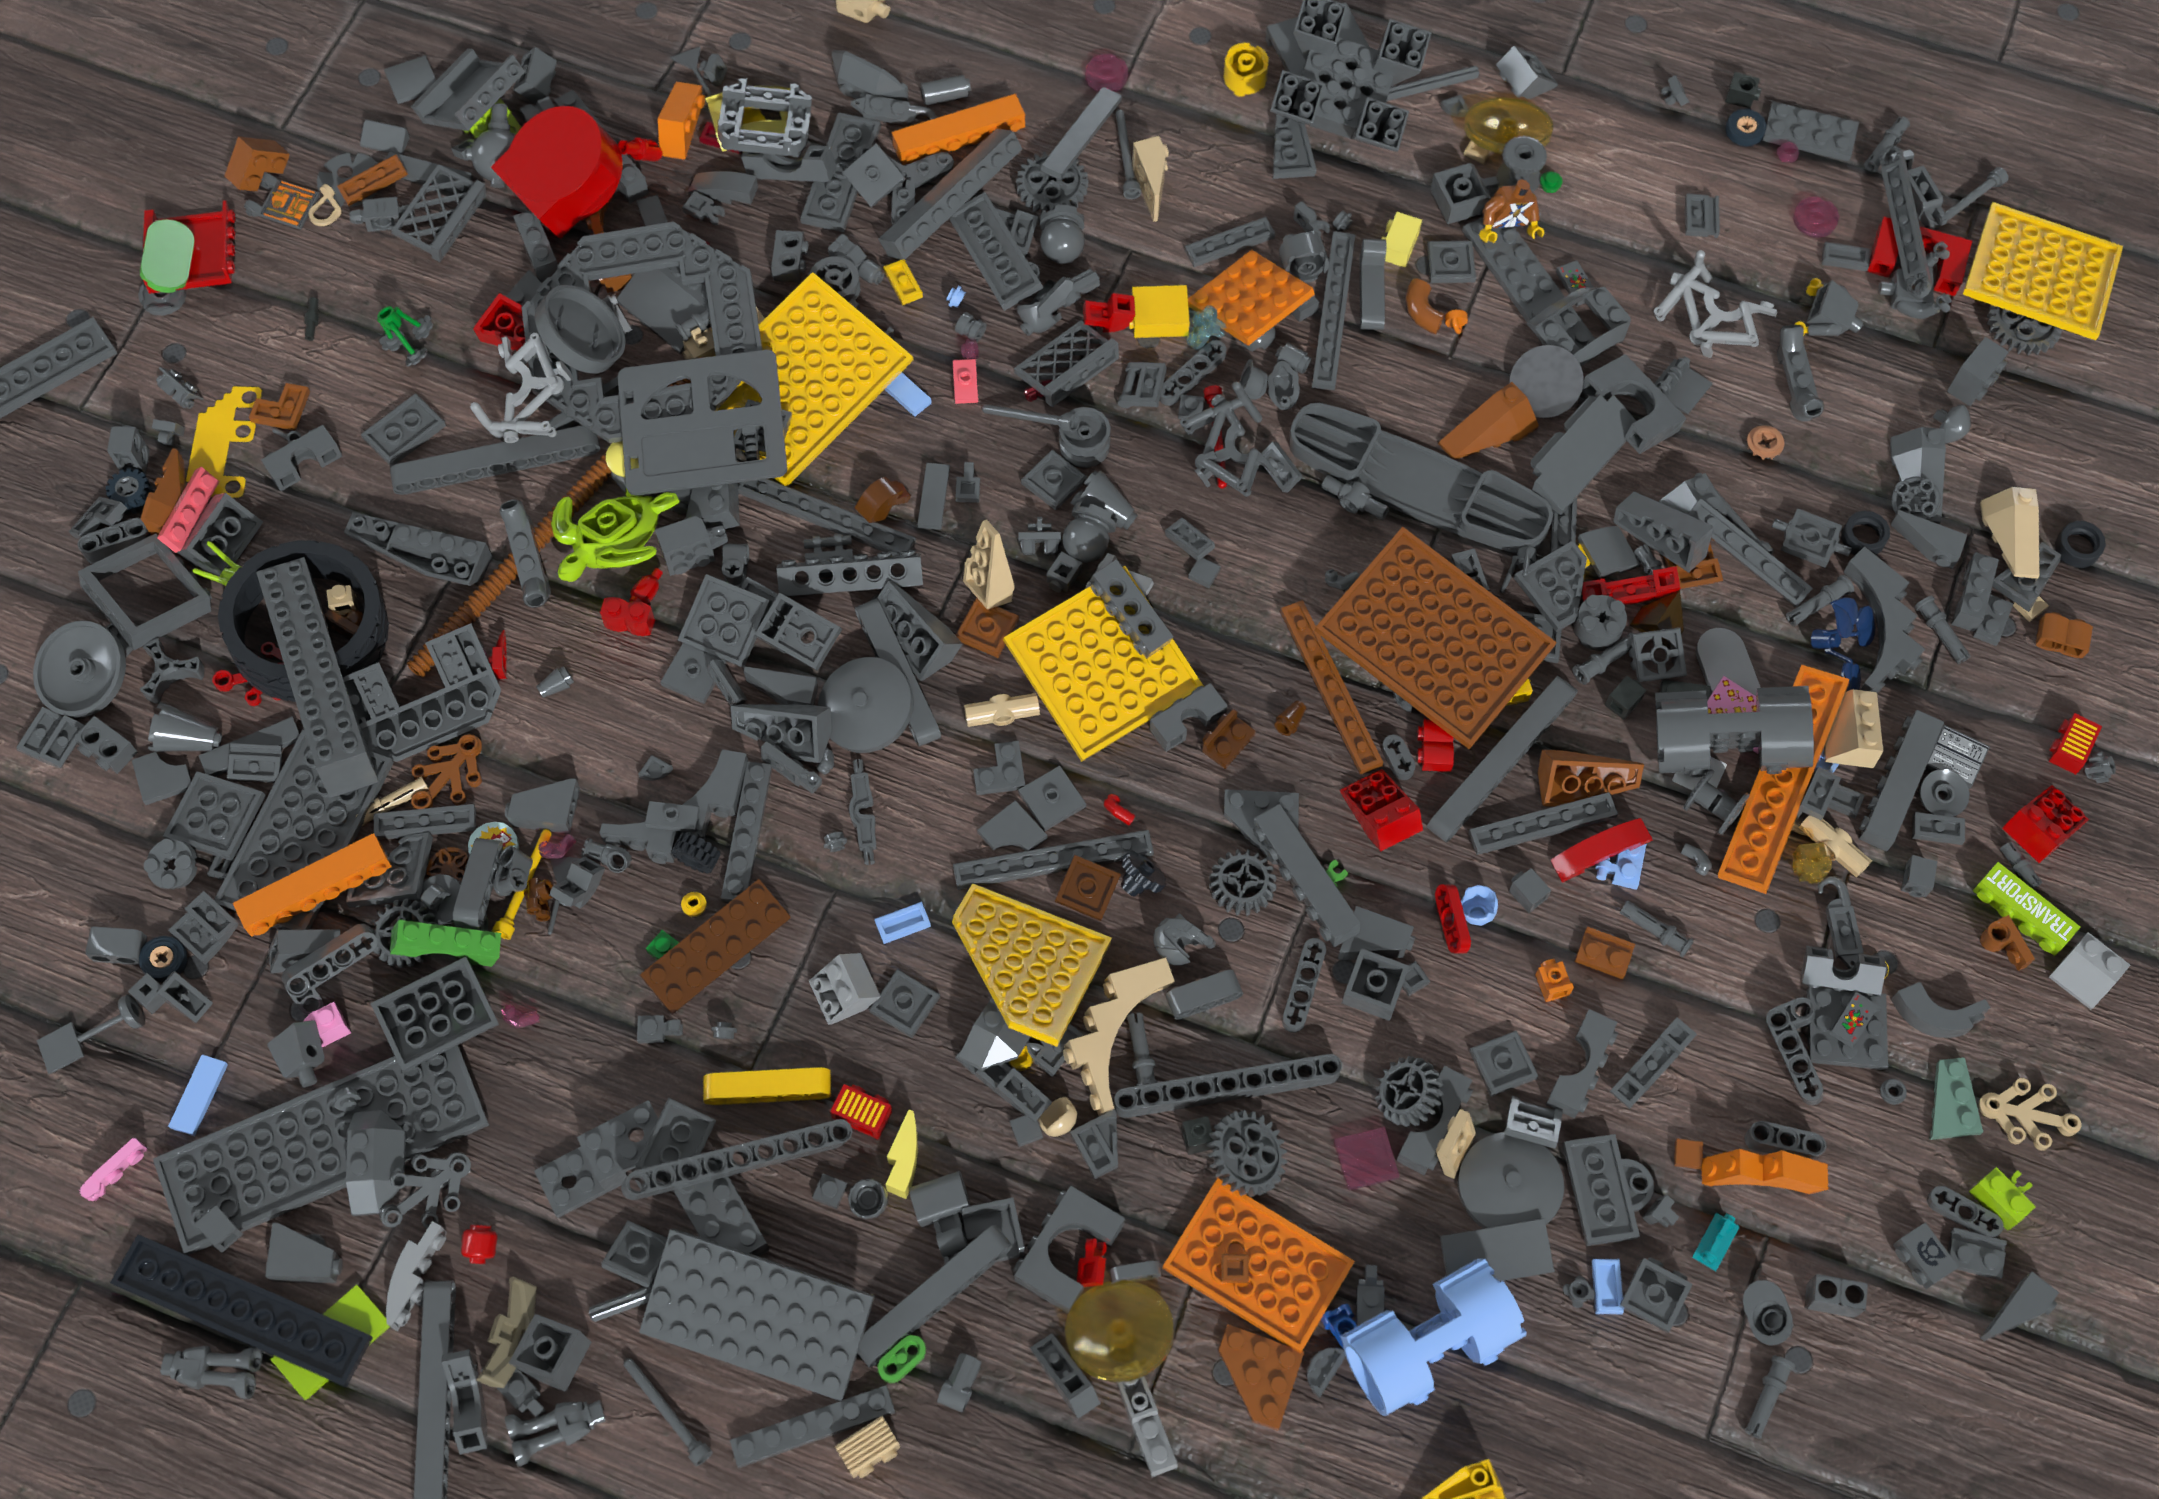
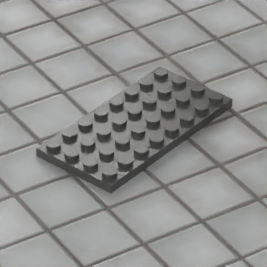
M302 730L214 901L223 909L237 913L233 905L234 902L353 844L364 823L368 808L374 803V799H376L394 763L392 758L369 751L378 783L329 798L316 770L305 731ZM324 901L316 904V907L312 910L301 912L293 916L288 922L278 923L275 926L285 930H310Z
M672 1228L669 1231L639 1333L842 1401L845 1397L875 1295Z

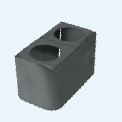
M91 927L85 954L93 962L140 965L139 955L141 949L147 943L148 937L142 931L135 929Z
M1816 1274L1806 1285L1805 1308L1811 1304L1807 1309L1852 1318L1857 1317L1866 1310L1868 1283ZM1821 1281L1834 1283L1837 1287L1836 1296L1831 1299L1822 1297L1818 1291L1819 1283ZM1848 1286L1859 1290L1861 1294L1860 1303L1853 1304L1847 1300L1845 1290Z

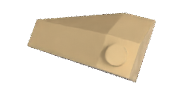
M2011 487L1981 500L1982 521L1992 531L1994 542L2000 545L2003 551L2002 556L2013 576L2038 579L2039 506L2036 489Z
M984 520L976 536L977 544L972 546L970 550L972 556L967 558L965 562L963 582L986 609H991L1012 602L1015 587L1000 534L988 520Z

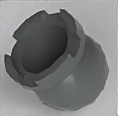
M1055 205V209L1048 212L1045 209L1040 215V229L1042 230L1040 244L1043 253L1053 262L1059 264L1071 263L1084 249L1085 238L1082 231L1084 229V214L1078 213L1077 208L1070 205Z
M1082 502L1075 503L1072 510V516L1075 519L1068 523L1063 534V545L1067 554L1084 563L1098 560L1107 551L1109 543L1108 533L1115 532L1119 520H1112L1111 512L1094 504H1090L1089 508L1082 506Z

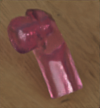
M566 834L558 844L543 841L539 844V853L546 859L562 858L575 844L576 840L571 835Z
M511 1004L505 1005L501 1010L503 1020L518 1029L540 1022L537 1010L522 1014Z

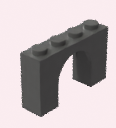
M1626 354L1586 375L1583 381L1581 393L1586 398L1589 396L1598 397L1601 394L1604 399H1607L1613 395L1623 394L1635 398L1644 406L1647 416L1634 422L1625 436V439L1639 454L1679 432L1686 420L1682 412Z
M1072 1186L1069 1187L1067 1192L1062 1191L1055 1202L1057 1205L1056 1210L1053 1214L1048 1213L1041 1224V1227L1044 1228L1039 1237L1037 1235L1033 1236L1027 1247L1030 1250L1025 1259L1021 1257L1013 1269L1015 1272V1282L1067 1314L1071 1313L1082 1295L1083 1285L1061 1273L1053 1266L1048 1256L1050 1244L1056 1236L1064 1231L1081 1230L1102 1242H1106L1111 1247L1125 1224L1124 1217Z

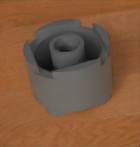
M1316 231L1296 235L1289 234L1283 238V243L1279 249V256L1285 271L1301 281L1309 283L1318 279V275L1322 271L1325 273L1328 270L1329 260L1323 241Z
M1590 595L1582 603L1578 611V616L1573 626L1575 636H1578L1581 644L1588 649L1595 651L1606 650L1618 642L1627 622L1625 606L1621 601L1609 596Z

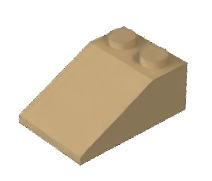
M1159 136L1133 143V172L1137 182L1140 184L1142 195L1153 222L1158 221L1165 171L1168 170L1166 162L1168 149L1166 144H1162Z

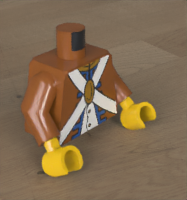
M1521 179L1513 186H1502L1492 199L1485 204L1482 211L1485 228L1479 233L1482 241L1486 243L1488 241L1492 243L1496 241L1497 234L1491 230L1492 228L1528 225L1529 222H1531V225L1527 228V234L1535 239V231H1537V235L1541 238L1544 236V230L1538 226L1537 222L1540 220L1537 198L1531 192L1530 184L1526 180Z

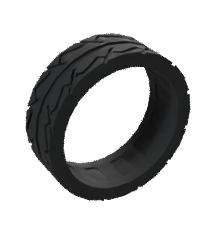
M296 540L282 543L279 546H273L257 553L234 573L221 596L223 599L220 600L218 622L220 632H222L221 636L240 674L253 687L273 698L296 702L285 665L262 659L245 646L247 622L255 607L264 598L257 571L304 557L313 578L335 580L347 586L351 585V588L362 596L365 600L362 622L350 641L335 653L343 677L378 663L386 647L384 643L388 640L389 630L387 612L378 585L369 568L353 553L338 545L322 541L319 543L312 540Z

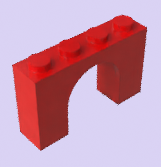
M1883 217L1877 230L1867 272L1889 278L1896 264L1899 251L1892 218ZM1920 227L1926 252H1934V246L1938 242H1944L1948 245L1946 249L1950 252L1947 259L1938 258V271L1934 291L1956 296L1963 282L1972 241L1937 230Z

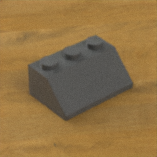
M227 493L214 495L199 517L183 548L176 553L192 565L220 577L222 571L225 568L230 569L231 566L219 557L207 545V542H212L235 563L263 521Z

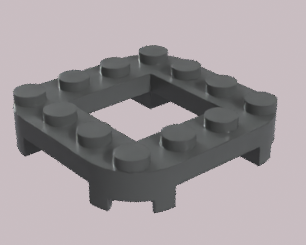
M745 78L738 79L737 84L729 87L725 85L718 120V139L721 142V147L725 150L799 157L805 149L808 140L811 94L807 95L799 90V85L791 83L790 90L747 86V79ZM744 107L788 111L785 133L741 129Z

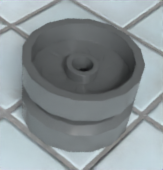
M1081 407L1073 409L1068 413L1078 415L1079 427L1074 433L1066 432L1059 428L1061 455L1066 461L1076 467L1089 468L1096 466L1104 461L1109 454L1111 432L1109 421L1102 412L1094 408Z

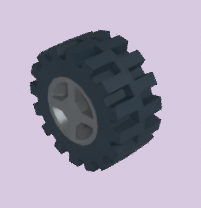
M131 468L127 469L126 472L123 469L120 470L118 475L114 473L112 475L113 479H109L107 482L109 484L106 486L107 497L124 504L127 507L124 512L125 514H129L130 511L132 514L137 513V510L143 511L149 492L154 493L147 477L142 472L140 473L139 470L135 469L132 471Z

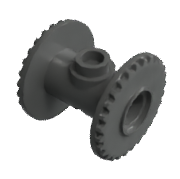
M1529 136L1515 137L1504 146L1502 153L1504 163L1498 169L1497 180L1503 186H1513L1521 179L1526 180L1530 184V190L1533 193L1539 187L1541 178L1539 170L1546 163L1547 152L1542 143Z
M1710 769L1695 786L1683 809L1687 811L1694 802H1697L1725 821L1718 831L1719 834H1723L1742 811L1750 795L1746 792L1739 802L1729 797L1725 790L1717 789L1708 783L1715 772Z

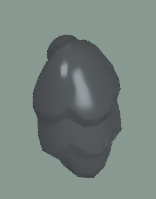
M1286 361L1278 362L1272 373L1268 376L1269 396L1272 402L1282 410L1292 408L1296 404L1300 392L1298 373Z

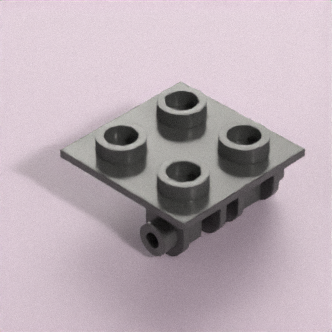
M1683 356L1678 360L1674 359L1654 384L1679 410L1688 415L1713 383L1690 369V359Z

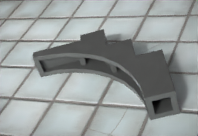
M1864 547L1849 561L1843 573L1858 586L1875 616L1879 632V651L1872 674L1860 690L1877 692L1878 694L1885 686L1883 681L1887 677L1891 680L1898 672L1904 675L1909 669L1914 671L1923 661L1920 657L1925 648L1908 636L1915 628L1912 623L1917 617L1915 613L1901 603L1907 595L1905 589L1909 582Z
M722 749L717 765L707 782L691 799L683 804L698 806L700 809L696 833L646 828L645 822L623 825L602 823L600 835L603 842L617 847L620 845L629 846L637 851L646 849L649 859L659 864H665L666 862L674 863L675 858L671 851L680 834L689 833L691 836L694 834L697 838L701 837L705 840L711 813L723 818L728 816L736 817L748 761L747 754Z

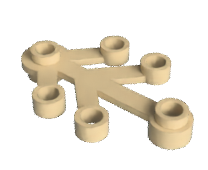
M2025 1078L2017 1079L2011 1088L2000 1095L1987 1093L1979 1100L1980 1112L1987 1118L1996 1119L2007 1133L2008 1140L2013 1144H2020L2026 1138V1133L2021 1127H2014L2007 1115L2016 1117L2033 1139V1144L2038 1150L2049 1148L2052 1144V1139L2047 1133H2041L2033 1121L2057 1126L2059 1132L2065 1136H2073L2081 1129V1121L2074 1114L2067 1113L2059 1116L2033 1110V1108L2044 1101L2048 1102L2056 1097L2057 1090L2051 1084L2043 1085L2037 1094L2018 1106L2007 1104V1102L2017 1095L2022 1096L2030 1091L2031 1084ZM2018 1083L2023 1084L2025 1090L2019 1089ZM2044 1089L2049 1090L2051 1096L2045 1095ZM1989 1102H1994L1997 1106V1109L1992 1108ZM2068 1119L2073 1121L2075 1127H2071L2068 1124ZM2013 1132H2017L2020 1135V1139H2016L2013 1136ZM2039 1138H2043L2046 1141V1145H2042L2039 1142Z

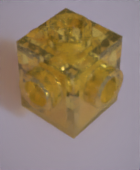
M1824 842L1799 845L1793 853V871L1795 874H1798L1799 882H1821L1832 868L1831 858L1826 854Z

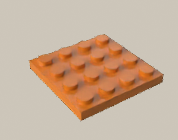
M1251 250L1188 298V307L1249 346L1315 294L1313 287Z

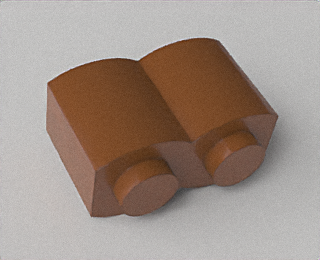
M2045 613L2039 621L2035 645L2041 649L2060 652L2066 656L2083 658L2089 652L2093 626L2081 619L2069 620L2059 613Z

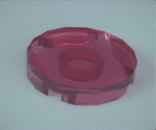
M1100 54L1093 57L1089 64L1087 63L1085 79L1088 85L1095 91L1099 92L1104 87L1115 92L1125 86L1128 80V67L1125 61L1116 58V55Z
M1808 197L1801 200L1795 208L1793 215L1795 226L1800 232L1810 237L1819 238L1831 234L1836 229L1839 221L1838 209L1832 202L1821 200V197Z

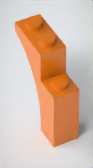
M1737 1149L1702 1158V1184L1707 1186L1762 1185L1812 1194L1828 1190V1164L1786 1151L1759 1155Z

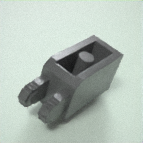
M1924 165L1907 170L1918 222L1921 221L1923 226L1928 229L1934 228L1933 218L1940 226L1947 224V216L1941 207L1943 196Z

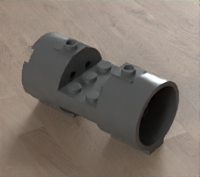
M1809 686L1757 688L1756 712L1708 714L1706 691L1655 693L1659 773L1684 772V774H1690V777H1704L1705 773L1710 770L1711 749H1713L1714 753L1728 752V749L1738 748L1740 752L1753 751V748H1758L1760 771H1766L1767 774H1780L1782 770L1787 768L1813 767L1814 736Z

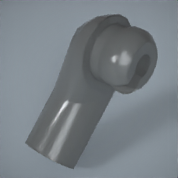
M827 747L821 762L817 766V770L822 774H828L830 769L834 767V754Z
M1685 843L1680 854L1696 861L1695 872L1703 876L1707 875L1709 869L1712 868V863L1706 853L1699 848Z

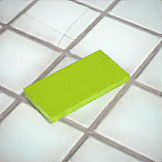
M358 1285L354 1286L323 1313L327 1317L373 1337L371 1343L390 1327L387 1324L386 1317ZM275 1356L271 1358V1361L304 1400L310 1398L329 1381Z

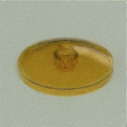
M1491 98L1480 101L1470 107L1465 116L1464 129L1470 140L1478 146L1502 154L1506 143L1519 136L1534 138L1545 147L1552 137L1553 121L1547 112L1530 102L1515 98Z
M1121 1280L1116 1283H1111V1281L1103 1283V1285L1095 1286L1081 1295L1068 1314L1065 1335L1069 1352L1082 1370L1101 1380L1125 1382L1149 1374L1164 1361L1173 1343L1174 1327L1170 1309L1157 1292L1143 1284Z

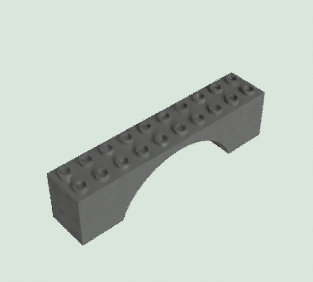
M299 558L257 571L258 580L315 767L329 798L378 783L365 738L336 658L319 592L305 558Z

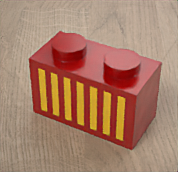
M2076 713L2069 720L2064 719L2058 729V732L2061 733L2060 738H2055L2050 746L2049 751L2052 752L2049 762L2076 775L2085 765L2102 726Z
M844 1084L830 1111L832 1119H843L853 1129L879 1140L892 1114L889 1101L879 1095H875V1097L865 1094L866 1091L857 1085L850 1087Z

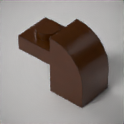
M885 476L872 483L864 491L855 509L869 523L885 520L892 506L908 503L912 495L905 489L903 484L897 480L890 481Z

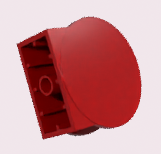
M558 106L542 111L525 123L516 134L510 148L491 168L532 213L561 239L580 220L593 215L610 200L620 182L623 162L617 143L592 116L576 107Z

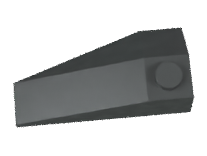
M1920 427L1891 437V461L1900 475L1899 481L1919 476L1931 479L1938 487L1941 495V505L1936 515L1929 521L1940 524L1946 453L1945 429Z
M893 581L887 582L877 599L896 633V638L905 653L912 672L919 680H925L949 664L963 643L949 627Z
M731 705L733 730L756 741L760 739L764 742L767 741L773 746L777 745L783 751L791 754L790 757L796 760L821 762L832 732L831 707L815 705Z

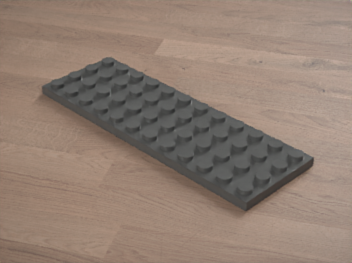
M459 1045L404 1072L401 1070L396 1057H391L153 1158L184 1254L188 1256L213 1245L195 1223L200 1220L199 1217L204 1211L214 1208L216 1205L243 1232L347 1187V1131L355 1112L382 1110L405 1130V1162L413 1159L415 1155L427 1153L489 1126ZM343 1088H354L360 1094L361 1102L351 1111H341L334 1106L335 1094Z

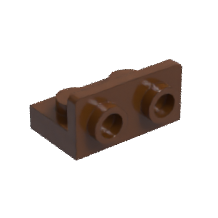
M1232 709L1229 714L1224 713L1217 723V728L1214 731L1209 730L1202 740V752L1224 769L1231 764L1256 734L1253 728L1237 717L1238 711Z

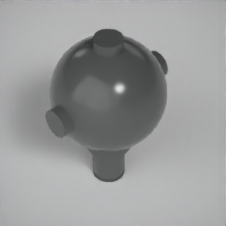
M494 104L492 106L488 130L476 138L472 147H466V160L472 161L475 170L483 178L491 181V186L495 188H503L504 181L495 173L491 166L510 148L515 138V135L510 132V125L507 121V106L504 104Z

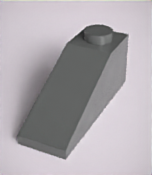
M1898 510L1891 523V526L1929 561L1935 562L1941 567L1951 569L1959 560L1967 535L1901 510Z
M744 667L746 681L780 705L815 704L818 691L816 677Z
M2030 1272L2022 1278L1980 1338L1986 1341L2036 1319L2044 1313L2049 1315L2057 1305L2054 1299L2059 1292L2035 1273Z
M1053 1333L1030 1347L1037 1361L1077 1419L1100 1404L1092 1384Z

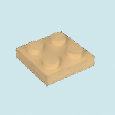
M1459 1109L1456 1117L1453 1116L1448 1124V1133L1445 1139L1439 1141L1436 1149L1444 1175L1453 1179L1476 1136L1470 1113Z

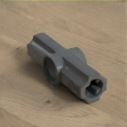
M1089 269L1072 278L1073 290L1060 302L1053 312L1061 307L1066 308L1081 299V296L1098 288L1100 283L1097 273ZM1049 291L1037 297L1034 302H1041Z

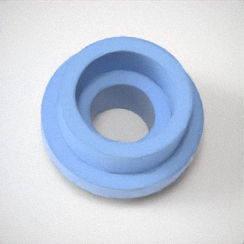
M958 286L957 289H951L946 299L950 301L949 307L954 306L958 308L966 293L961 290L962 287Z

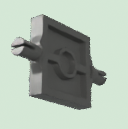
M1798 508L1789 523L1775 518L1772 528L1785 532L1781 551L1822 567L1827 566L1830 556L1834 552L1848 557L1852 547L1839 543V533L1842 525Z

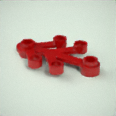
M266 642L261 646V652L266 658L275 657L282 661L277 664L284 665L280 649L274 643ZM268 648H273L271 652H266ZM227 670L216 672L212 678V682L217 690L222 692L230 691L236 684L248 682L240 673L231 675ZM253 687L252 690L245 694L246 702L250 706L259 705L262 701L260 696L262 692ZM252 696H257L255 700H250Z

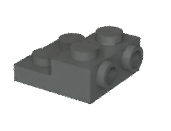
M1650 1257L1648 1260L1643 1258L1629 1283V1287L1619 1307L1669 1333L1693 1284L1687 1281L1688 1277L1678 1271L1671 1273L1664 1269L1663 1264L1658 1260Z

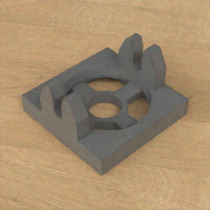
M1680 628L1631 635L1633 648L1629 651V657H1633V662L1630 663V666L1633 670H1636L1638 682L1687 676ZM1661 637L1671 642L1670 650L1662 645ZM1653 638L1654 647L1650 653L1641 654L1644 644ZM1657 648H1662L1666 652V658L1662 662L1654 659L1653 653ZM1672 657L1671 661L1674 666L1666 672L1665 663ZM1651 660L1657 664L1658 673L1648 670L1642 661Z

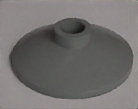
M1947 769L1933 771L1921 783V802L1927 811L1933 815L1955 817L1963 812L1968 805L1970 796L1968 785L1954 771ZM1939 791H1941V792L1944 793V795H1945V798H1944V799H1940V798H1939V796H1938V792H1939Z

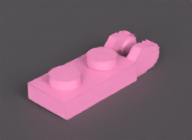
M132 1138L85 1181L84 1185L82 1184V1187H80L81 1196L92 1202L105 1194L106 1186L109 1183L114 1184L117 1182L129 1165L138 1163L143 1158V1153L147 1148L139 1140Z

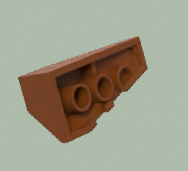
M1511 382L1492 395L1439 441V445L1453 460L1479 453L1480 450L1488 447H1499L1502 443L1511 440L1513 442L1519 441L1536 430L1539 424L1528 397Z
M172 448L163 465V477H157L155 481V486L157 487L155 492H149L140 518L151 536L154 534L159 535L186 487L184 460L179 451Z
M1542 750L1538 768L1542 805L1556 807L1609 792L1611 795L1639 788L1644 764L1570 751Z

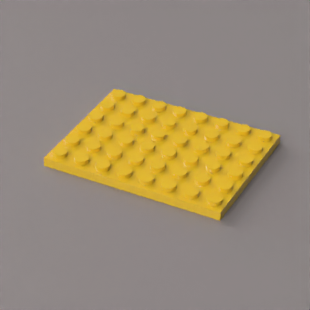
M813 272L759 324L763 350H771L776 355L782 410L792 412L790 425L785 437L788 469L785 475L775 478L784 486H788L913 361L911 354ZM741 381L718 410L745 407L748 399L761 403L762 398L753 387ZM759 455V456H760V460L766 458V457H764V456Z

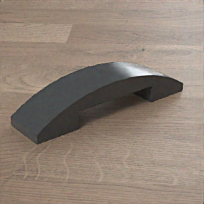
M1677 1017L1637 1063L1610 1090V1093L1630 1109L1695 1038L1697 1033Z

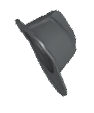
M1249 359L1243 369L1240 383L1250 400H1256L1265 394L1268 376L1263 370L1253 366V360Z
M1759 1280L1750 1284L1744 1292L1743 1305L1755 1338L1761 1343L1779 1345L1787 1340L1793 1329V1317L1786 1297L1781 1288L1774 1282Z

